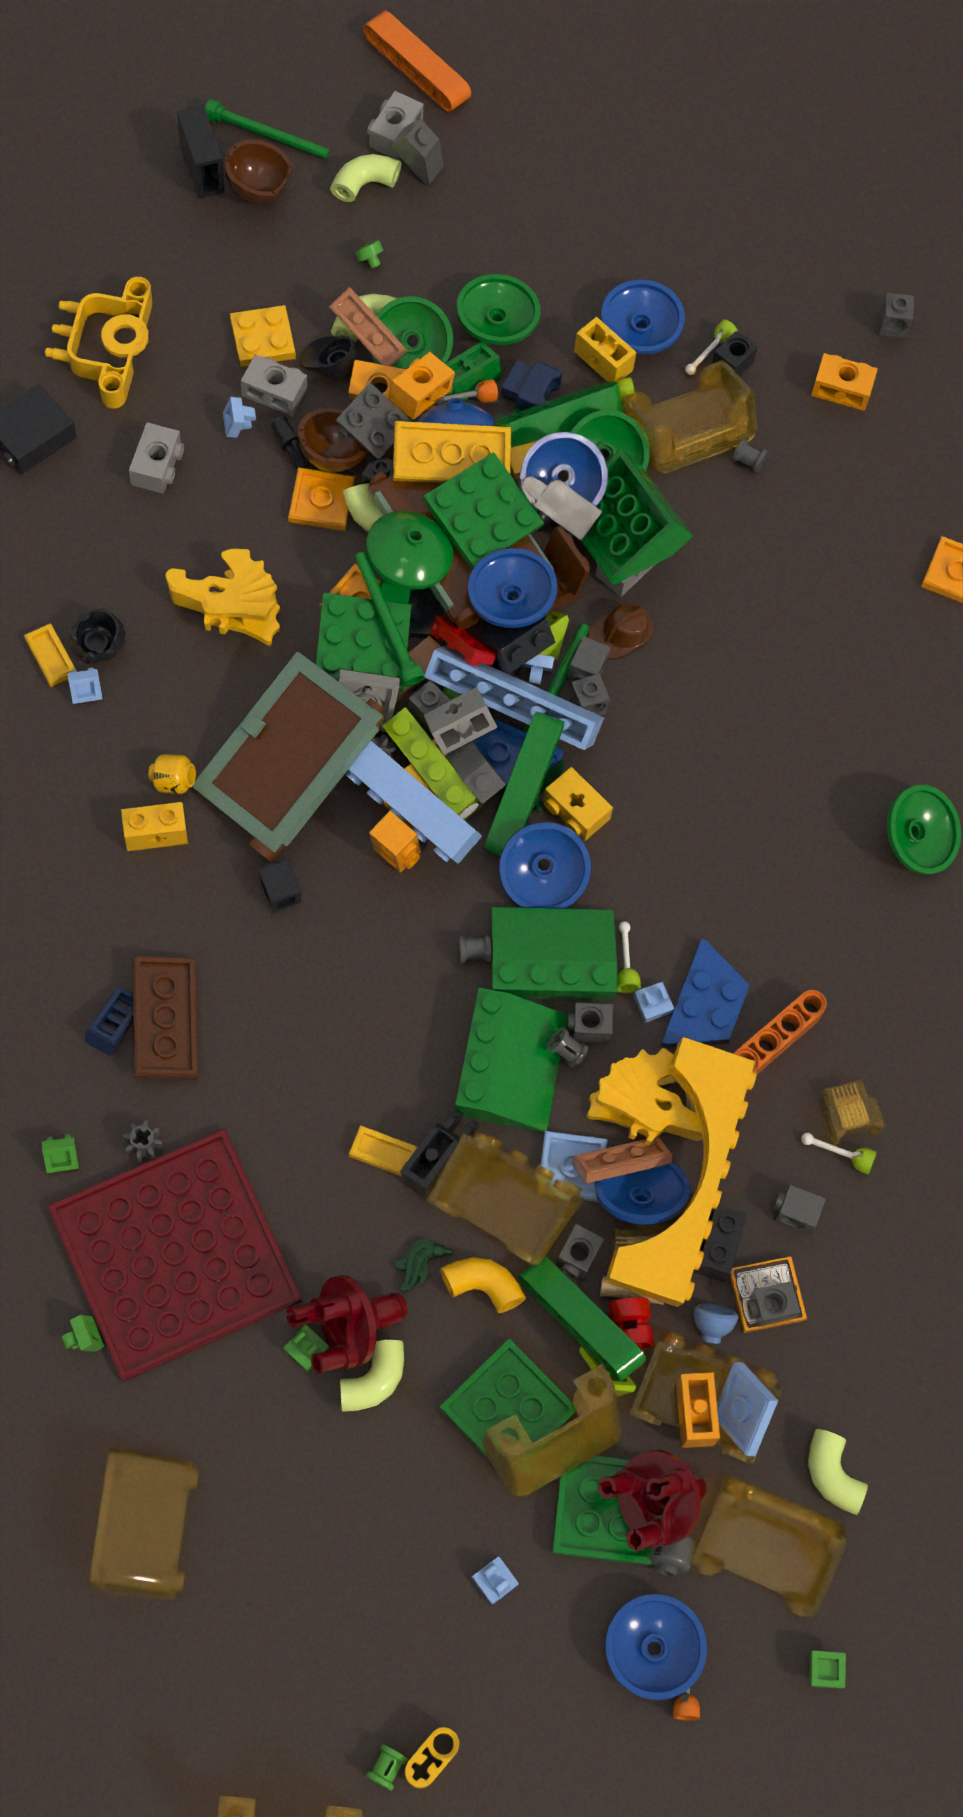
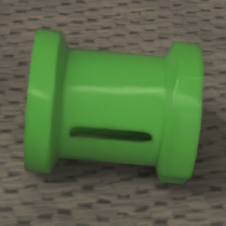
M382 1744L380 1747L381 1754L372 1771H367L365 1776L392 1791L394 1788L393 1780L401 1765L406 1764L409 1759Z

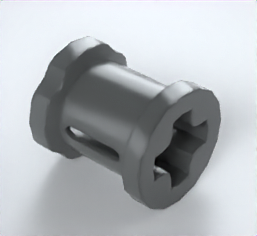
M743 438L733 454L732 461H740L752 467L753 472L758 473L768 456L769 450H761L749 444L748 439Z
M485 934L483 938L459 936L460 963H465L466 960L485 959L486 962H491L490 934Z
M564 1027L559 1028L552 1034L546 1047L549 1052H556L564 1058L566 1064L571 1068L579 1065L588 1051V1046L584 1042H577Z

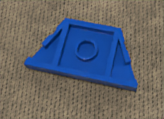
M493 718L497 728L472 740V742L506 784H508L527 733ZM556 747L549 767L562 759L564 750Z
M705 939L700 941L662 1040V1047H671V1045L678 1044L682 1037L700 1043L710 1042L712 1044L728 1043L750 985Z

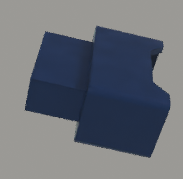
M516 360L502 386L501 395L517 401L516 407L520 411L546 403L552 391L559 389L563 372L539 361L532 367Z

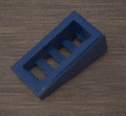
M121 986L116 988L88 1027L85 1036L87 1044L109 1056L114 1053L133 1023L132 992ZM119 1000L131 1006L132 1009L128 1010L117 1004V1001ZM111 1011H113V1012L119 1014L120 1016L124 1017L125 1019L123 1020V1019H121V1018H119V1017L113 1015V1014L111 1013ZM104 1022H107L118 1029L115 1030L105 1025Z

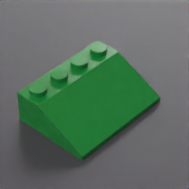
M620 449L606 463L608 473L607 486L602 499L596 506L602 512L581 540L613 585L671 557L693 537L641 464L623 449Z
M492 907L491 990L510 993L524 999L614 1000L617 993L614 910Z
M479 987L455 1110L462 1112L463 1118L545 1133L548 1127L560 1062V1055L556 1052H549L546 1047L548 1040L556 1030L562 1027L566 1028L568 1015L510 993Z

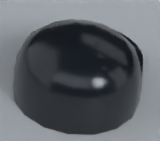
M348 336L322 337L313 341L304 349L300 362L305 369L323 370L331 377L341 378L353 371L354 361L360 359L359 349Z

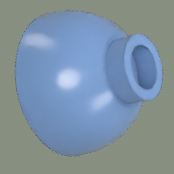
M708 1303L698 1304L694 1307V1321L702 1333L701 1339L703 1341L715 1344L720 1343L721 1337L729 1334L737 1323L738 1315L730 1308Z

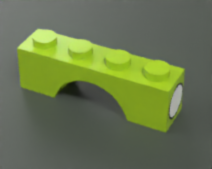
M406 707L382 725L437 797L464 821L484 806Z

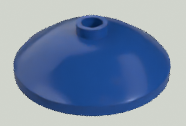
M631 280L616 286L606 296L602 305L601 321L637 352L636 354H653L669 348L678 340L684 327L685 313L681 301L668 287L650 280Z
M450 398L446 402L432 405L412 421L495 426L494 422L496 420L490 413L474 404L463 402L459 398Z
M557 432L541 438L529 449L521 466L520 480L522 490L523 479L528 477V475L536 477V479L548 485L551 480L558 479V473L561 470H566L569 478L562 482L594 506H597L605 493L608 473L604 457L594 443L579 434ZM523 490L524 495L537 511L538 508L533 505L536 499Z
M518 548L502 549L485 556L472 570L468 581L469 600L476 613L491 624L505 628L524 627L539 621L551 610L557 596V579L549 563L536 553ZM510 597L518 598L516 600H509Z
M538 822L521 828L507 841L501 853L499 872L505 891L519 906L523 908L565 909L573 904L586 889L590 879L591 861L584 842L571 829L553 822ZM541 859L549 861L547 868L542 869L538 866Z
M674 1162L668 1165L595 1181L594 1186L597 1200L607 1212L623 1221L639 1225L658 1224L679 1215L689 1202L691 1190L687 1175Z
M649 1594L629 1601L615 1614L607 1630L605 1653L612 1674L626 1690L644 1699L665 1700L682 1694L699 1678L706 1662L707 1640L700 1620L686 1604L667 1595ZM649 1643H656L659 1646V1653L657 1655H651L648 1652L647 1647Z

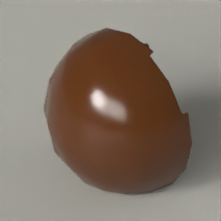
M247 139L235 143L228 149L224 160L225 177L232 191L244 201L257 205L269 204L274 202L281 194L291 175L293 164L288 156L275 145L262 140Z
M322 408L313 410L305 415L298 425V444L300 450L309 463L322 471L338 473L350 470L363 461L367 453L366 448L354 437L342 439L338 435L339 424L335 420L344 411L342 409Z

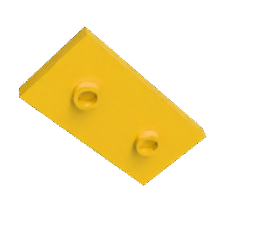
M395 421L393 481L445 483L493 452L510 474L511 427Z

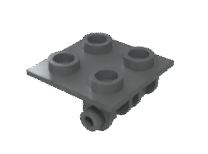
M370 382L335 420L339 424L338 435L342 439L354 437L377 459H380L394 443L395 421L413 422Z

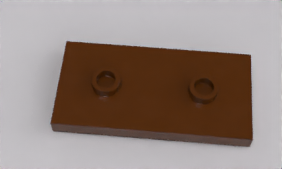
M133 956L134 1078L196 1080L198 1077L196 959Z

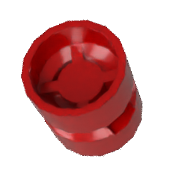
M634 1297L618 1299L608 1303L609 1318L640 1350L654 1346L653 1328L647 1324V1321L651 1319L649 1299ZM637 1325V1328L625 1329V1326Z

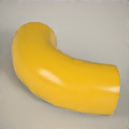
M471 1257L455 1261L440 1268L443 1282L453 1298L469 1290H481L490 1297L498 1313L509 1311L526 1299L519 1283L508 1269L491 1259Z

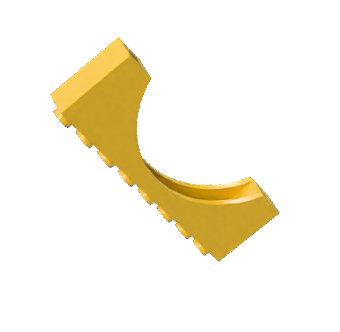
M682 1037L679 1041L669 1074L686 1092L699 1120L703 1139V1162L700 1179L689 1205L673 1225L651 1239L634 1245L618 1247L614 1251L604 1283L675 1307L681 1306L685 1300H690L695 1283L690 1281L694 1269L699 1270L704 1252L699 1251L703 1239H708L713 1225V1221L708 1220L711 1209H717L722 1191L717 1190L721 1178H726L731 1161L726 1160L729 1148L734 1149L738 1141L739 1131L735 1130L738 1119L743 1120L748 1107V1102L744 1101L747 1089L752 1090L756 1080L757 1072L752 1071L755 1061Z

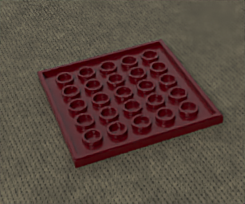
M225 1128L47 1205L122 1383L302 1302V1297Z

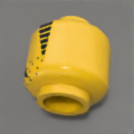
M162 754L157 757L154 764L150 765L148 776L158 792L183 794L187 792L189 787L194 785L196 770L194 764L184 755Z

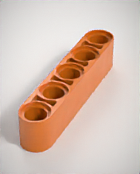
M384 10L363 25V33L366 39L443 110L451 112L471 97V89L468 83L390 12Z
M816 990L804 992L733 1054L755 1061L752 1071L759 1074L820 1020L826 1009V998ZM803 1004H813L817 1012H808ZM781 1023H791L795 1031H786ZM759 1042H769L772 1045L773 1050H763L760 1047Z

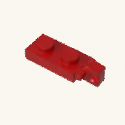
M435 616L433 625L429 629V632L435 639L446 641V646L449 649L460 652L463 655L462 659L471 665L479 666L480 663L493 664L496 654L466 630H459L458 627L445 617Z

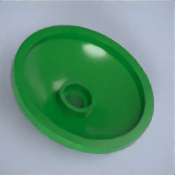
M489 274L477 277L463 287L457 299L456 312L462 327L474 338L489 344L508 345L519 342L532 334L539 322L540 303L534 291L521 280L502 274Z
M407 296L389 302L376 314L378 319L408 350L392 367L408 369L415 359H421L429 352L444 364L448 362L453 349V331L447 316L436 304L421 297ZM411 336L418 338V343L414 347L408 344ZM371 353L374 362L382 365Z
M615 410L596 411L583 417L572 428L570 433L579 434L587 438L599 450H606L607 456L604 459L606 463L620 449H623L637 460L645 471L647 470L650 456L647 437L641 426L627 414Z
M395 511L385 514L374 522L366 538V554L370 564L383 579L398 587L425 589L434 586L447 575L453 562V547L446 533L438 523L420 513Z
M915 785L902 790L893 800L887 817V833L891 848L898 860L909 870L923 875L939 873L949 867L956 858L961 843L960 820L950 799L933 786Z

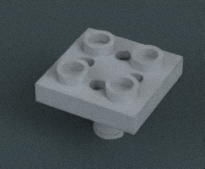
M340 669L339 683L363 701L367 702L371 698L384 708L381 714L385 718L378 728L380 729L379 731L386 732L382 725L393 717L400 678Z

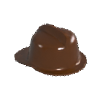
M626 603L619 605L611 613L595 622L588 633V638L610 646L608 659H617L647 643L654 633V623L647 614L645 607L641 608L635 604Z

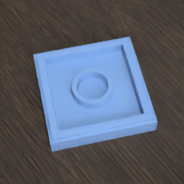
M545 1131L537 1194L599 1203L595 1195V1182L585 1184L572 1163L573 1156L605 1149L607 1147V1139Z
M734 1362L717 1402L719 1426L746 1456H756L778 1400L743 1362Z

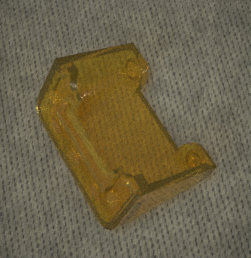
M724 360L704 368L699 376L700 388L653 406L651 405L650 398L644 392H634L622 397L624 412L633 418L643 429L649 444V459L659 472H672L736 448L743 438L748 439V442L754 438L757 432L755 393Z
M110 1448L90 1575V1586L95 1592L176 1600V1592H183L185 1571H179V1556L187 1498L190 1494V1489H197L199 1469H194L193 1462Z
M724 1475L696 1544L691 1564L695 1565L699 1572L709 1576H713L714 1573H721L723 1569L785 1595L784 1599L789 1604V1610L804 1617L808 1614L816 1618L847 1546L846 1528L827 1516L736 1477Z

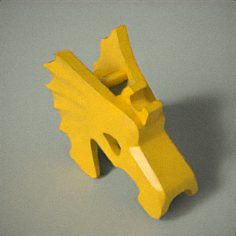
M229 549L221 553L222 559L230 568V570L224 573L226 578L208 576L203 580H191L186 578V571L183 569L172 568L166 572V580L173 603L203 613L205 630L210 631L212 625L219 627L220 634H226L228 630H233L251 636L267 646H271L273 636L280 632V625L276 620V616L280 612V606L277 604L275 596L277 585L274 584L271 575L264 571V561H253L250 558V550ZM210 587H216L223 592H210L209 589Z
M664 1048L656 1055H649L642 1049L634 1058L626 1057L616 1064L612 1063L610 1074L601 1078L598 1082L599 1090L589 1096L590 1109L586 1118L616 1123L628 1128V1138L633 1140L637 1133L646 1136L645 1145L649 1146L663 1132L694 1141L702 1139L701 1127L696 1112L685 1107L677 1094L661 1088V1086L676 1082L669 1074L674 1054Z

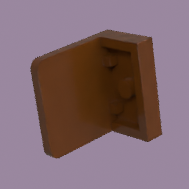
M557 526L553 529L543 552L554 568L557 579V596L549 612L577 601L590 572L588 560L580 554L574 545L571 535L565 532L562 526Z

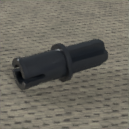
M283 415L275 418L270 426L281 442V449L288 453L297 469H305L311 463L307 461L299 448L298 434L294 432L286 416Z

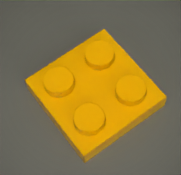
M285 305L230 313L240 367L249 366L255 354L263 358H272L276 362L296 359Z

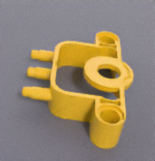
M143 277L131 278L125 285L122 298L93 293L85 296L80 303L62 300L59 302V309L75 313L76 317L73 326L64 324L52 325L53 333L70 338L67 350L46 348L45 356L69 362L72 372L79 377L99 381L101 401L108 408L116 409L125 403L134 374L133 356L142 352L148 343L147 323L153 302L149 281ZM103 313L115 316L105 323L102 328L101 339L105 349L112 355L127 358L125 367L115 368L108 363L76 357L85 322L90 315ZM130 314H137L139 315V318ZM129 328L136 333V337L131 343L121 344L115 340V333L119 329Z

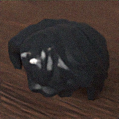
M104 608L94 609L90 613L81 615L76 625L71 629V650L83 656V662L86 664L110 660L117 655V652L125 643L126 632L123 629L124 625L113 613Z

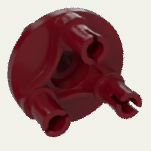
M338 1275L329 1278L325 1282L320 1297L313 1298L310 1303L287 1308L286 1312L288 1314L286 1319L292 1328L311 1322L321 1323L322 1331L330 1350L312 1354L311 1365L316 1374H322L338 1368L347 1370L364 1365L372 1358L376 1346V1330L400 1324L404 1321L401 1316L408 1315V1309L403 1296L399 1293H389L390 1295L368 1298L357 1281L347 1275Z
M649 1450L637 1454L628 1461L623 1469L617 1471L615 1475L601 1478L600 1481L602 1483L598 1484V1490L604 1498L610 1499L618 1496L620 1511L626 1524L631 1529L627 1534L626 1541L629 1548L633 1551H637V1549L641 1551L647 1547L658 1548L684 1540L697 1524L700 1514V1501L705 1497L707 1490L703 1478L696 1480L694 1472H691L689 1467L680 1458L664 1450Z

